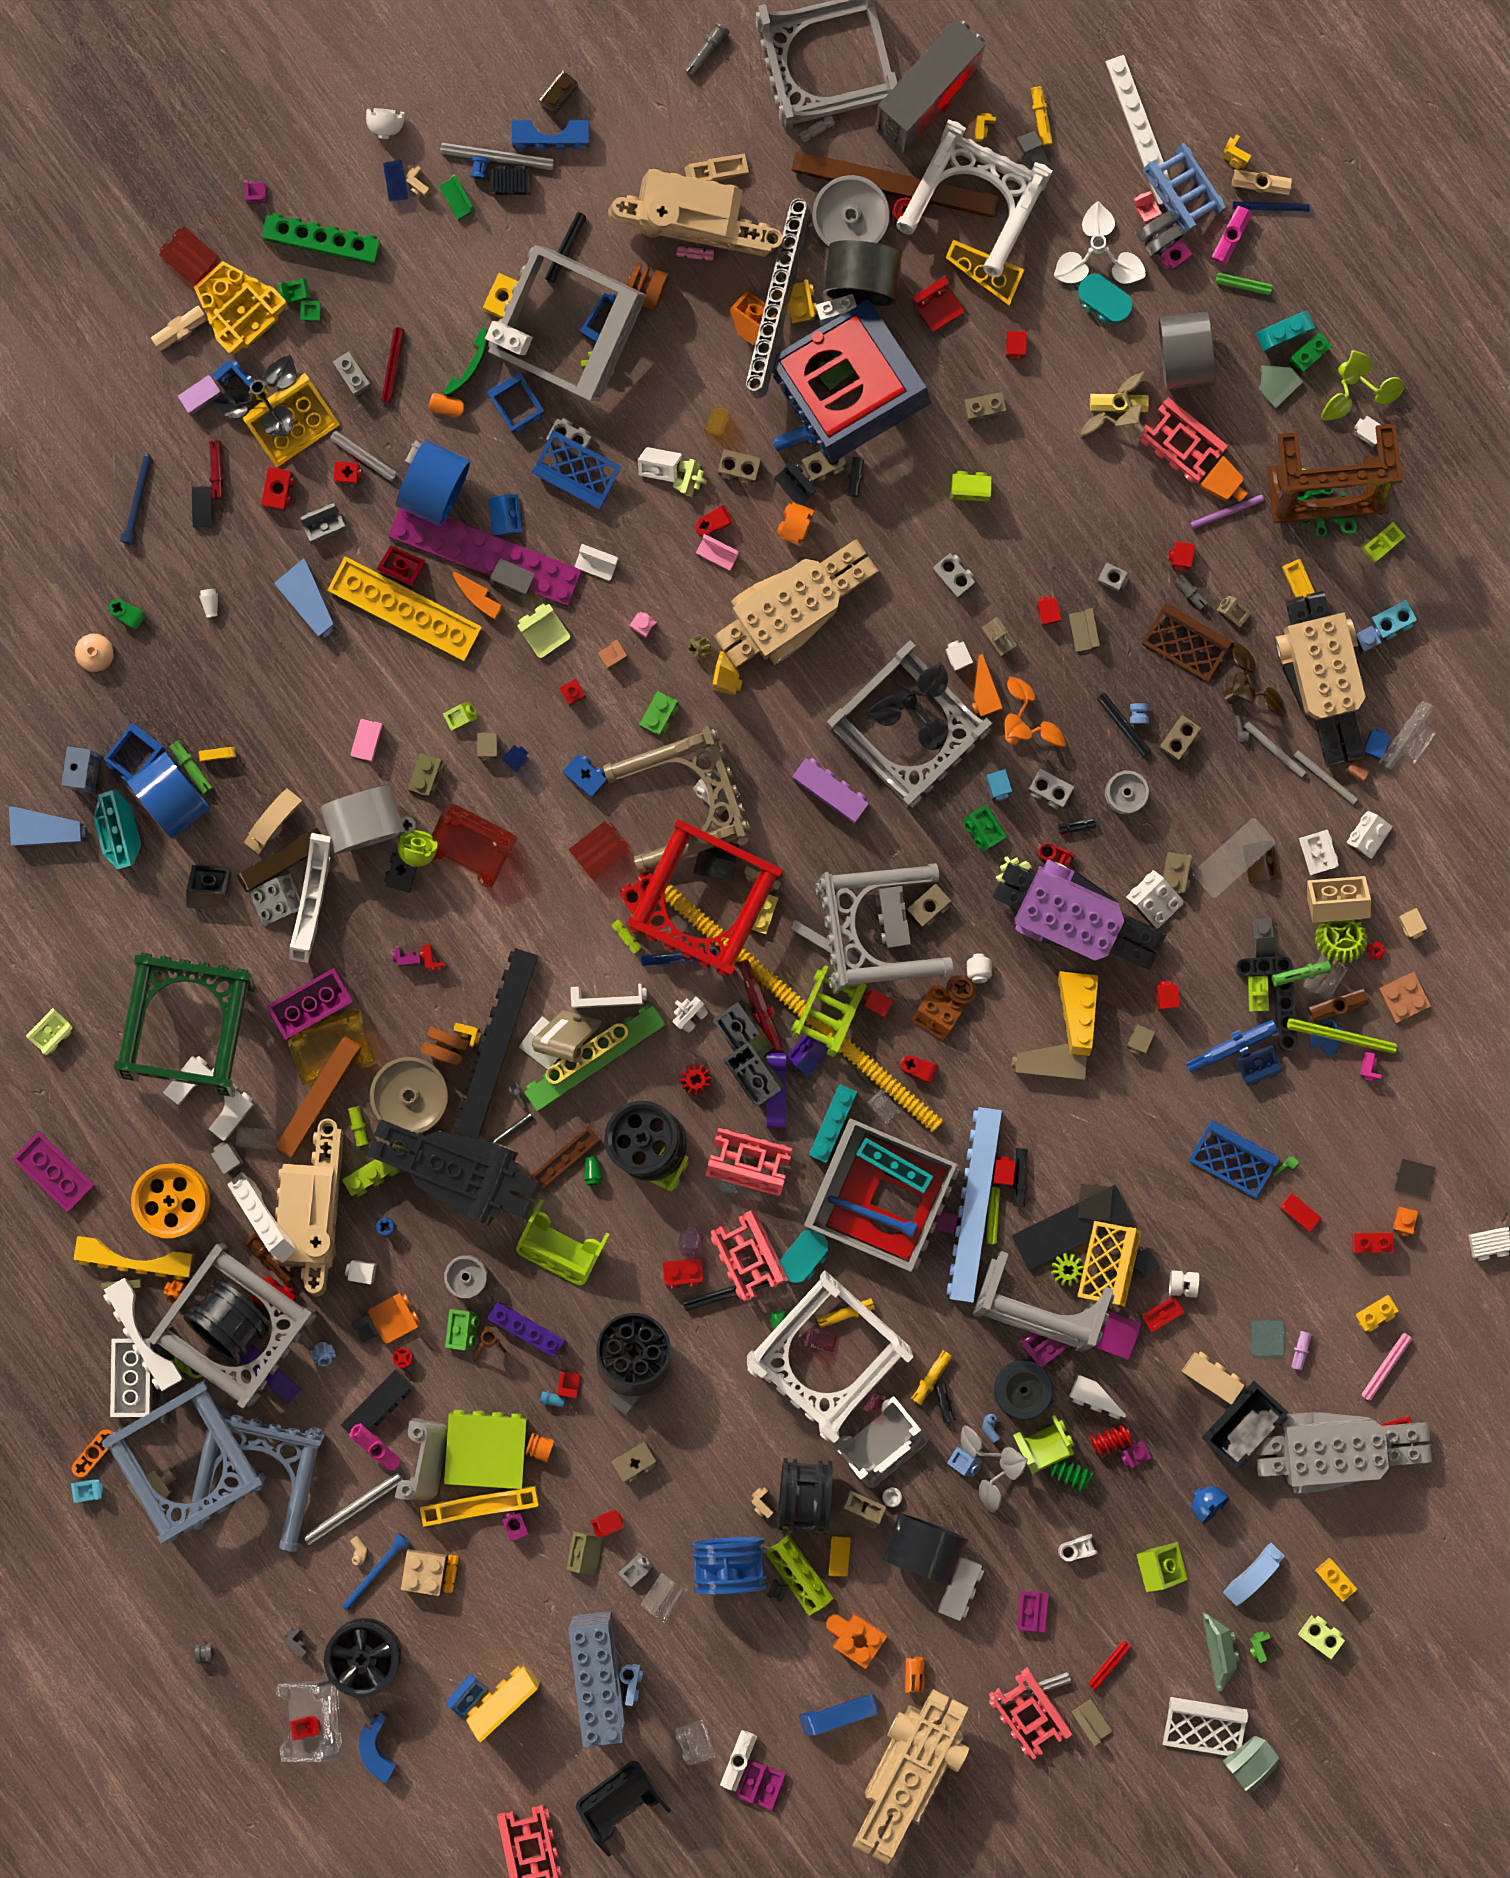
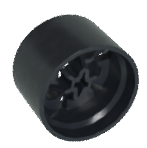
M640 1313L623 1314L608 1322L598 1337L596 1347L597 1369L603 1382L613 1391L625 1396H642L659 1387L666 1378L670 1367L671 1345L667 1332L658 1321ZM634 1327L640 1328L638 1334H634ZM624 1330H629L632 1334L629 1337H623L621 1333ZM643 1333H649L651 1338L643 1340L640 1336ZM613 1334H615L620 1340L612 1339L610 1337ZM657 1340H659L662 1344L657 1346L651 1345ZM617 1345L620 1349L617 1352H611L609 1347ZM635 1348L637 1356H635V1359L631 1361V1354L633 1352V1349ZM654 1350L658 1353V1356L650 1358L648 1352ZM615 1358L614 1362L605 1366L603 1360ZM618 1363H625L627 1367L624 1370H619L616 1368V1365ZM649 1364L659 1368L656 1374L650 1369ZM642 1365L646 1370L643 1373H638L635 1368ZM628 1371L629 1373L633 1372V1383L625 1382Z
M899 1513L882 1559L919 1576L951 1586L969 1539L927 1521Z

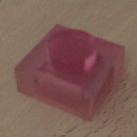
M870 1391L863 1410L880 1415L882 1404L887 1397Z

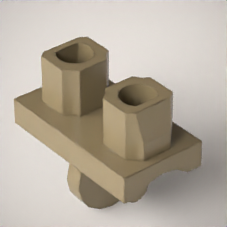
M998 617L981 627L1000 656L1017 646Z

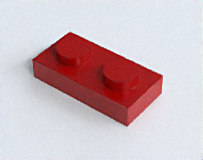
M1172 1296L1141 1315L1149 1330L1153 1332L1183 1314L1184 1310L1176 1297Z

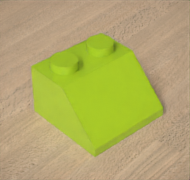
M957 471L956 474L952 475L950 499L989 502L991 498V476H987V473L976 472V475H968L966 471Z
M1178 1542L1137 1554L1146 1592L1164 1590L1188 1580Z

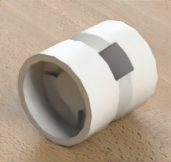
M1171 1271L1169 1295L1181 1296L1184 1294L1186 1297L1197 1298L1199 1273L1187 1272L1185 1275L1182 1271ZM1184 1281L1188 1282V1286L1184 1287Z

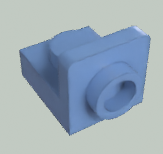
M956 1447L947 1464L962 1475L973 1477L979 1472L982 1460L974 1458L962 1448Z

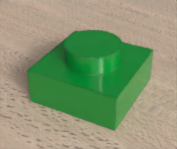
M301 301L300 320L320 322L321 301Z

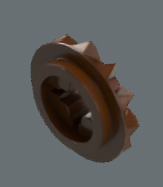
M956 975L950 978L945 988L947 989V996L952 998V1002L956 1001L959 1004H968L975 998L977 992L972 980L964 975ZM964 985L965 987L963 992L961 994H958V989H960Z

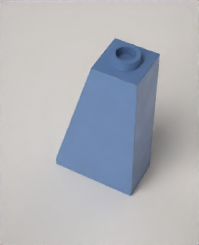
M302 559L274 584L320 638L322 636L326 638L334 631L332 628L335 625L308 563Z
M9 807L11 846L83 842V838L86 837V828L82 826L81 822L17 807Z

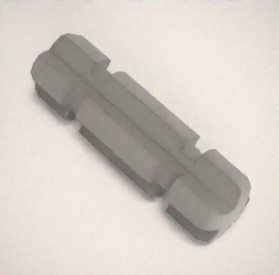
M831 115L826 116L823 121L820 120L808 127V130L805 129L800 132L799 136L803 142H807L811 137H815L825 131L827 127L833 126L835 121Z

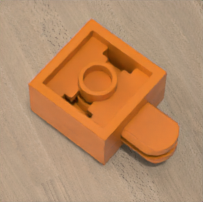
M855 1612L849 1621L837 1614L831 1615L826 1621L827 1630L838 1637L833 1647L865 1669L887 1638L885 1632Z

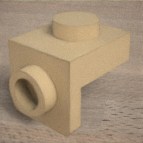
M417 166L408 172L406 182L412 187L411 191L418 197L422 195L426 198L430 190L417 180V177L422 172V169Z
M759 1487L751 1495L753 1497L751 1502L756 1506L754 1510L761 1517L765 1515L769 1518L773 1511L760 1499L768 1489L766 1487L763 1489Z

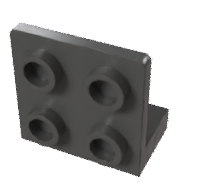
M291 874L277 877L249 891L263 926L299 911L301 899Z

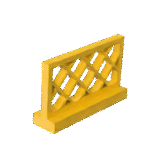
M1094 1221L1078 1297L1098 1301L1102 1296L1101 1291L1105 1287L1110 1286L1113 1289V1295H1115L1113 1304L1125 1307L1142 1231L1136 1228ZM1104 1227L1109 1234L1100 1240L1097 1235L1098 1228ZM1119 1231H1125V1239L1118 1243L1114 1235ZM1111 1237L1116 1245L1107 1251L1103 1242ZM1100 1245L1105 1253L1095 1258L1093 1250ZM1118 1248L1121 1252V1258L1114 1262L1110 1253ZM1107 1256L1112 1264L1103 1270L1098 1261ZM1096 1263L1101 1272L1091 1277L1089 1268ZM1114 1267L1117 1271V1276L1110 1281L1105 1273ZM1103 1275L1108 1283L1098 1288L1094 1280ZM1092 1282L1097 1291L1091 1295L1084 1294L1085 1286Z

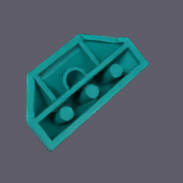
M116 790L99 794L94 821L102 853L114 865L116 870L132 866L141 847L132 806Z

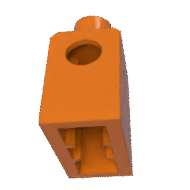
M1224 456L1199 486L1204 491L1225 502L1231 495L1240 502L1247 495V492L1239 486L1244 480L1243 476Z

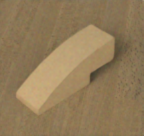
M745 154L713 158L705 162L688 164L684 168L686 177H696L704 181H719L749 173Z

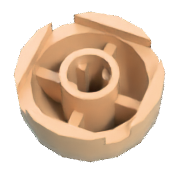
M89 634L78 641L75 647V657L77 663L83 669L89 672H99L111 665L114 658L112 643L106 637L100 634Z

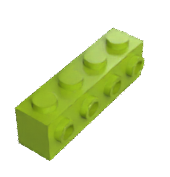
M397 1145L395 1147L405 1152H410L409 1149ZM375 1159L342 1179L351 1196L357 1195V1197H360L368 1192L366 1188L372 1184L376 1187L384 1182L383 1178L390 1175L392 1177L401 1170Z

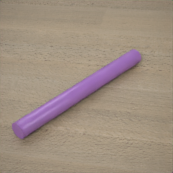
M1261 494L1190 522L1192 529H1196L1262 503L1264 498Z

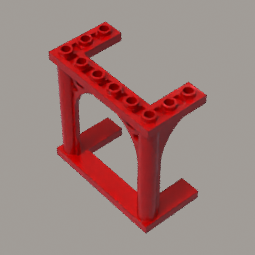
M677 819L674 825L675 830L632 918L629 917L626 924L629 926V931L639 936L641 933L647 934L646 938L655 943L660 940L665 943L664 947L672 951L676 948L682 951V956L690 960L695 957L700 960L699 964L707 968L711 965L717 969V974L727 978L728 975H733L735 971L734 965L776 878H780L783 869ZM692 836L761 868L736 922L726 932L712 938L701 939L682 933L670 921L665 909L664 897L666 887ZM657 904L661 906V911L652 913L653 908L656 909ZM660 915L665 918L664 923L660 926H653L651 924V920L655 916ZM666 926L672 929L671 933L667 934L668 931L660 932L659 930H662ZM683 936L687 937L686 942L681 940ZM724 937L729 938V940L726 942V948L723 942L721 941ZM711 942L719 944L721 949L719 955L715 956L710 952L709 946ZM699 943L706 945V953H704L703 948H698Z

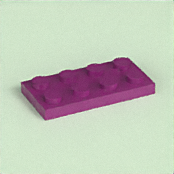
M40 1131L12 1158L67 1213L95 1185Z

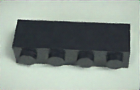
M395 1369L355 1409L341 1426L349 1434L351 1429L360 1423L368 1430L373 1425L377 1427L385 1419L383 1415L387 1411L391 1413L398 1406L396 1402L399 1398L405 1399L412 1392L410 1389L412 1384Z

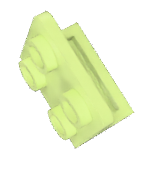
M545 604L540 605L535 609V614L530 617L529 615L524 616L519 620L520 624L517 625L539 658H543L570 639V634L556 616L550 604L546 606Z

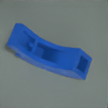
M381 1711L379 1715L375 1713L370 1722L373 1727L364 1725L359 1740V1752L367 1770L374 1777L386 1783L397 1763L384 1757L377 1747L378 1732L388 1716L387 1713Z

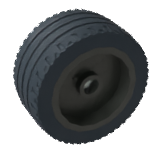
M1025 1360L1012 1362L1006 1365L996 1377L994 1383L996 1402L1007 1415L1013 1418L1026 1420L1037 1417L1046 1410L1052 1399L1053 1386L1047 1372L1034 1362ZM1021 1387H1026L1027 1393L1022 1394L1020 1392Z

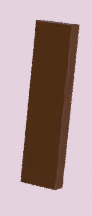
M587 1126L530 1177L543 1183L541 1188L543 1191L601 1141L600 1138Z

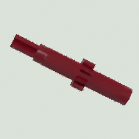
M743 959L737 963L754 1010L752 1015L774 1046L770 1053L779 1051L783 1046L772 1018L776 1013L773 1006L768 1007L749 959Z

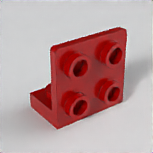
M945 276L912 297L913 304L932 332H935L964 313V309L949 288V282Z

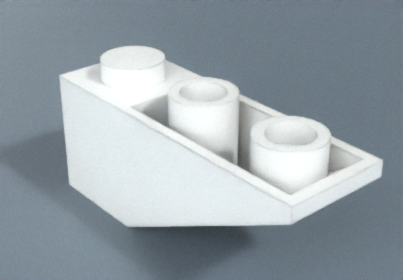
M1077 1374L1069 1395L1073 1398L1072 1402L1082 1406L1084 1403L1090 1404V1409L1102 1412V1409L1109 1412V1416L1120 1419V1416L1126 1417V1414L1096 1381Z

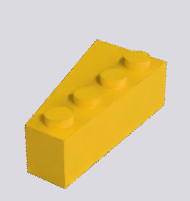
M953 240L946 260L1009 306L1024 269L1005 262L1003 265L1004 270L1000 277L990 276L983 270V266L990 255Z
M1060 971L1058 985L1060 987L1070 1054L1090 1056L1093 1043L1098 975Z

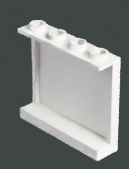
M638 984L639 996L582 999L581 988L571 987V1006L573 1008L644 1005V1001H647V989L643 988L642 984Z

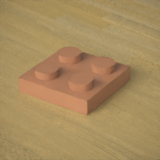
M1414 972L1379 988L1395 1023L1431 1007Z

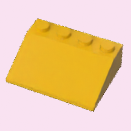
M305 373L298 377L292 386L280 389L267 398L273 410L283 405L291 411L293 415V428L288 436H271L264 431L261 424L262 418L266 413L270 412L264 401L249 410L242 417L276 468L340 425Z
M525 1665L521 1668L517 1666L510 1673L512 1676L507 1681L503 1679L496 1686L498 1690L494 1694L489 1692L481 1700L483 1704L479 1708L474 1706L467 1713L469 1717L466 1721L479 1742L483 1741L538 1689L540 1681Z

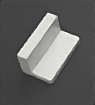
M647 447L638 458L639 475L675 482L677 479V464L681 460L682 454Z
M582 544L575 567L610 581L616 568L618 557Z

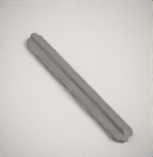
M442 143L440 148L441 154L466 158L482 157L493 162L553 170L554 160L448 143Z
M399 1473L394 1474L304 1535L305 1542L308 1545L313 1544L396 1488L403 1481V1477Z

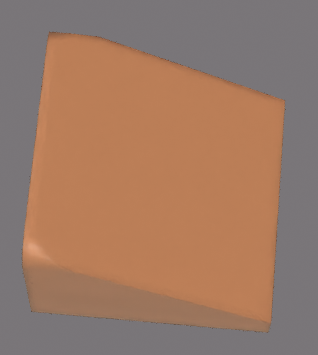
M1358 761L1352 762L1346 769L1348 773L1359 781H1363L1369 773V769Z

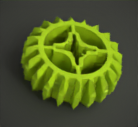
M1355 919L1320 923L1315 933V943L1318 944L1317 950H1322V956L1328 955L1327 960L1332 958L1335 963L1338 960H1341L1342 964L1346 960L1351 963L1353 959L1357 960L1365 951L1368 938L1367 934H1365L1366 930L1361 928V922L1355 923Z

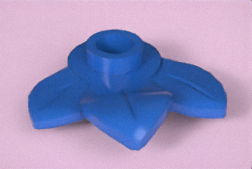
M1333 1018L1322 1020L1319 1023L1321 1026L1330 1024L1333 1029L1346 1031L1338 1027L1337 1022ZM1312 1034L1310 1036L1311 1048L1321 1046L1329 1056H1333L1336 1053L1339 1043L1347 1044Z

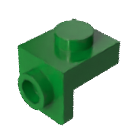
M303 278L289 283H278V293L287 303L311 298L307 279Z

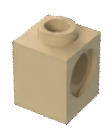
M1417 908L1397 917L1407 938L1412 936L1413 939L1424 935L1423 931L1427 927Z

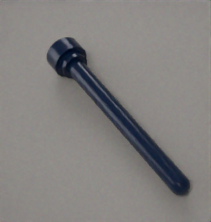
M150 454L143 456L127 528L124 530V533H121L120 542L135 545L134 528L151 461Z

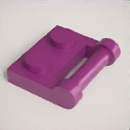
M1031 1333L1026 1338L1023 1337L1019 1340L1033 1360L1041 1367L1070 1346L1046 1338L1035 1348H1032L1029 1344L1041 1336L1035 1333Z

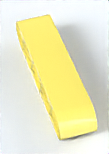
M623 1024L613 1025L583 1045V1050L585 1048L592 1050L593 1055L590 1059L581 1057L576 1063V1068L573 1070H568L566 1068L567 1060L562 1059L547 1070L546 1079L552 1084L560 1083L625 1040L628 1036L627 1027ZM617 1027H623L625 1030V1035L621 1038H617L614 1035V1030ZM602 1037L607 1038L609 1041L608 1047L604 1049L598 1046V1040ZM554 1069L560 1072V1078L556 1081L551 1080L549 1077L550 1072Z

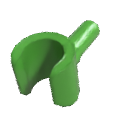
M1290 1156L1282 1166L1272 1173L1276 1176L1286 1169L1287 1166L1293 1170L1297 1166L1298 1160Z

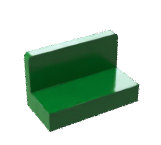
M454 174L451 176L452 179L441 184L439 188L457 220H460L473 213L474 208Z

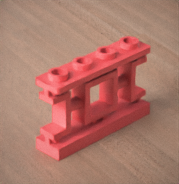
M1168 397L1157 410L1164 418L1154 430L1145 425V430L1139 436V441L1147 447L1150 445L1154 448V453L1161 459L1165 457L1170 461L1169 465L1174 470H1181L1189 482L1198 483L1205 475V472L1199 468L1200 464L1209 454L1218 459L1228 445ZM1167 411L1183 424L1179 423L1174 430L1167 426L1165 422L1171 416ZM1159 429L1168 436L1162 444L1165 448L1149 435L1154 437ZM1179 429L1194 441L1184 454L1169 443ZM1201 437L1215 450L1209 447L1204 454H1202L1194 447L1201 440L1199 438ZM1189 454L1198 460L1192 468L1197 474L1181 462Z
M718 1128L713 1146L723 1148L720 1157L710 1156L705 1176L780 1196L785 1175L776 1172L779 1164L789 1165L793 1149L786 1145H778L764 1139L760 1140L746 1134H738L728 1129ZM727 1146L739 1148L738 1153L726 1150ZM741 1153L760 1158L758 1168L739 1163ZM765 1155L776 1158L775 1163L764 1161ZM724 1158L735 1160L734 1166L723 1163ZM761 1168L773 1171L772 1176L760 1173Z
M752 1210L738 1217L742 1227L730 1233L727 1232L724 1226L711 1231V1240L714 1246L719 1248L721 1253L719 1257L722 1263L727 1265L729 1270L727 1274L730 1280L735 1282L737 1287L736 1293L743 1301H750L752 1298L757 1297L754 1287L767 1280L771 1287H776L789 1281L757 1212ZM751 1228L756 1239L752 1238L745 1242L741 1233ZM735 1237L738 1246L728 1250L724 1240ZM752 1245L759 1261L744 1268L737 1252ZM767 1263L772 1273L761 1276L758 1267ZM751 1272L755 1281L745 1285L741 1275Z
M1027 1667L1021 1671V1675L1015 1677L1019 1683L1018 1687L1006 1695L999 1688L996 1689L994 1693H989L991 1698L989 1703L995 1711L997 1709L1002 1714L999 1716L1005 1726L1009 1725L1012 1731L1010 1733L1016 1742L1020 1740L1023 1744L1021 1749L1027 1757L1031 1756L1035 1760L1037 1755L1043 1753L1039 1746L1040 1743L1052 1735H1055L1060 1742L1062 1738L1065 1737L1067 1739L1070 1737L1072 1732ZM1025 1680L1039 1699L1038 1701L1035 1700L1033 1695L1025 1700L1020 1696V1693L1027 1689L1024 1684ZM999 1698H1001L1004 1704L1014 1699L1017 1705L1010 1709L1013 1718H1010L999 1702ZM1033 1704L1041 1716L1025 1726L1017 1714ZM1045 1712H1048L1059 1728V1732L1054 1726L1046 1731L1042 1728L1041 1725L1048 1721ZM1020 1729L1023 1730L1025 1735L1033 1730L1039 1735L1031 1740L1034 1749L1028 1744L1019 1731Z
M544 1804L537 1807L534 1806L532 1807L533 1817L516 1821L513 1811L499 1813L497 1819L510 1878H519L515 1858H518L519 1865L530 1863L531 1873L522 1875V1878H538L546 1876V1878H562L561 1867L557 1866L555 1861L558 1858L557 1848L552 1846L551 1841L554 1839L553 1829L548 1827L547 1821L550 1820L548 1808L545 1809ZM537 1813L541 1815L545 1834L544 1839L542 1838L541 1831L531 1833L529 1823L539 1820ZM508 1819H510L511 1827L522 1825L523 1835L514 1837L515 1845H512ZM538 1837L541 1855L523 1859L519 1841ZM546 1851L549 1853L553 1877L550 1876L549 1869L539 1871L537 1861L546 1860Z

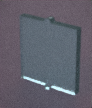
M1269 1319L1265 1321H1251V1355H1265L1266 1357H1269V1355H1283L1284 1321H1269Z

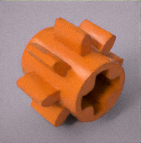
M174 1280L172 1284L167 1282L163 1295H166L168 1302L174 1304L186 1285L180 1280Z

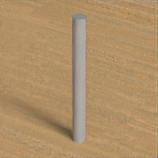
M1249 721L1244 725L1248 732L1301 778L1306 771Z
M1299 750L1293 755L1350 803L1354 804L1358 800V798Z

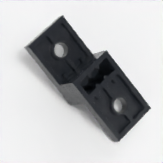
M740 1000L713 1019V1022L734 1051L725 1057L723 1061L755 1107L785 1088L763 1056L772 1050L774 1046L743 1000ZM735 1022L740 1024L741 1030L736 1028ZM756 1077L761 1079L762 1086L757 1083Z

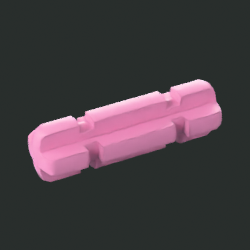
M678 246L676 255L678 257L687 256V258L701 260L705 258V260L712 261L714 259V250Z

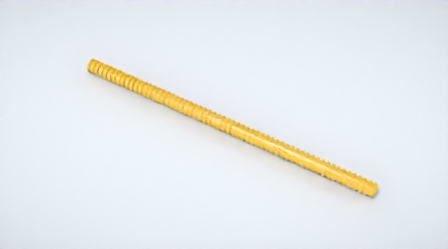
M669 885L666 888L665 902H669L670 907H675L674 910H678L680 915L683 914V918H687L689 923L692 922V926L698 927L697 930H701L703 935L706 934V938L716 937L724 933V929H719V925H715L713 920L710 921L709 916L706 917L704 912L701 913L700 909L697 910L695 904L692 905L691 901L686 900L687 897H682V893H678L677 889L674 890L673 885ZM726 937L721 940L725 948L727 946L726 942L729 940ZM742 948L737 962L749 959L758 982L760 981L762 986L765 985L766 990L769 989L771 994L774 993V997L780 998L779 1001H783L785 1006L788 1005V1009H792L793 1013H797V1017L800 1018L805 1008L806 1000H801V996H797L795 991L792 992L791 987L788 988L786 983L783 984L782 980L779 981L778 976H774L773 972L770 973L768 971L769 968H764V964L761 965L759 960H755V956L752 957L750 952L747 953L746 949ZM807 1015L805 1021L808 1026H812L811 1029H815L817 1032L828 1037H834L836 1031L833 1027ZM845 1035L838 1052H842L844 1057L847 1056L848 1061L851 1060L853 1065L856 1064L858 1069H862V1073L865 1072L867 1077H871V1081L874 1080L876 1085L879 1084L881 1089L884 1088V1092H888L890 1097L893 1096L894 1101H899L898 1104H902L904 1109L907 1108L908 1113L911 1112L913 1117H917L916 1120H921L922 1125L925 1124L926 1128L929 1127L931 1129L930 1132H934L940 1126L943 1119H939L937 1114L934 1115L933 1110H928V1106L925 1107L923 1102L920 1103L919 1098L916 1099L914 1094H910L911 1091L905 1090V1086L902 1087L900 1082L897 1083L896 1078L893 1079L891 1074L888 1075V1071H883V1067H879L878 1063L875 1064L873 1062L874 1059H870L869 1055L866 1056L864 1051L861 1052V1048H857L855 1043L852 1044L851 1039H846L847 1036Z

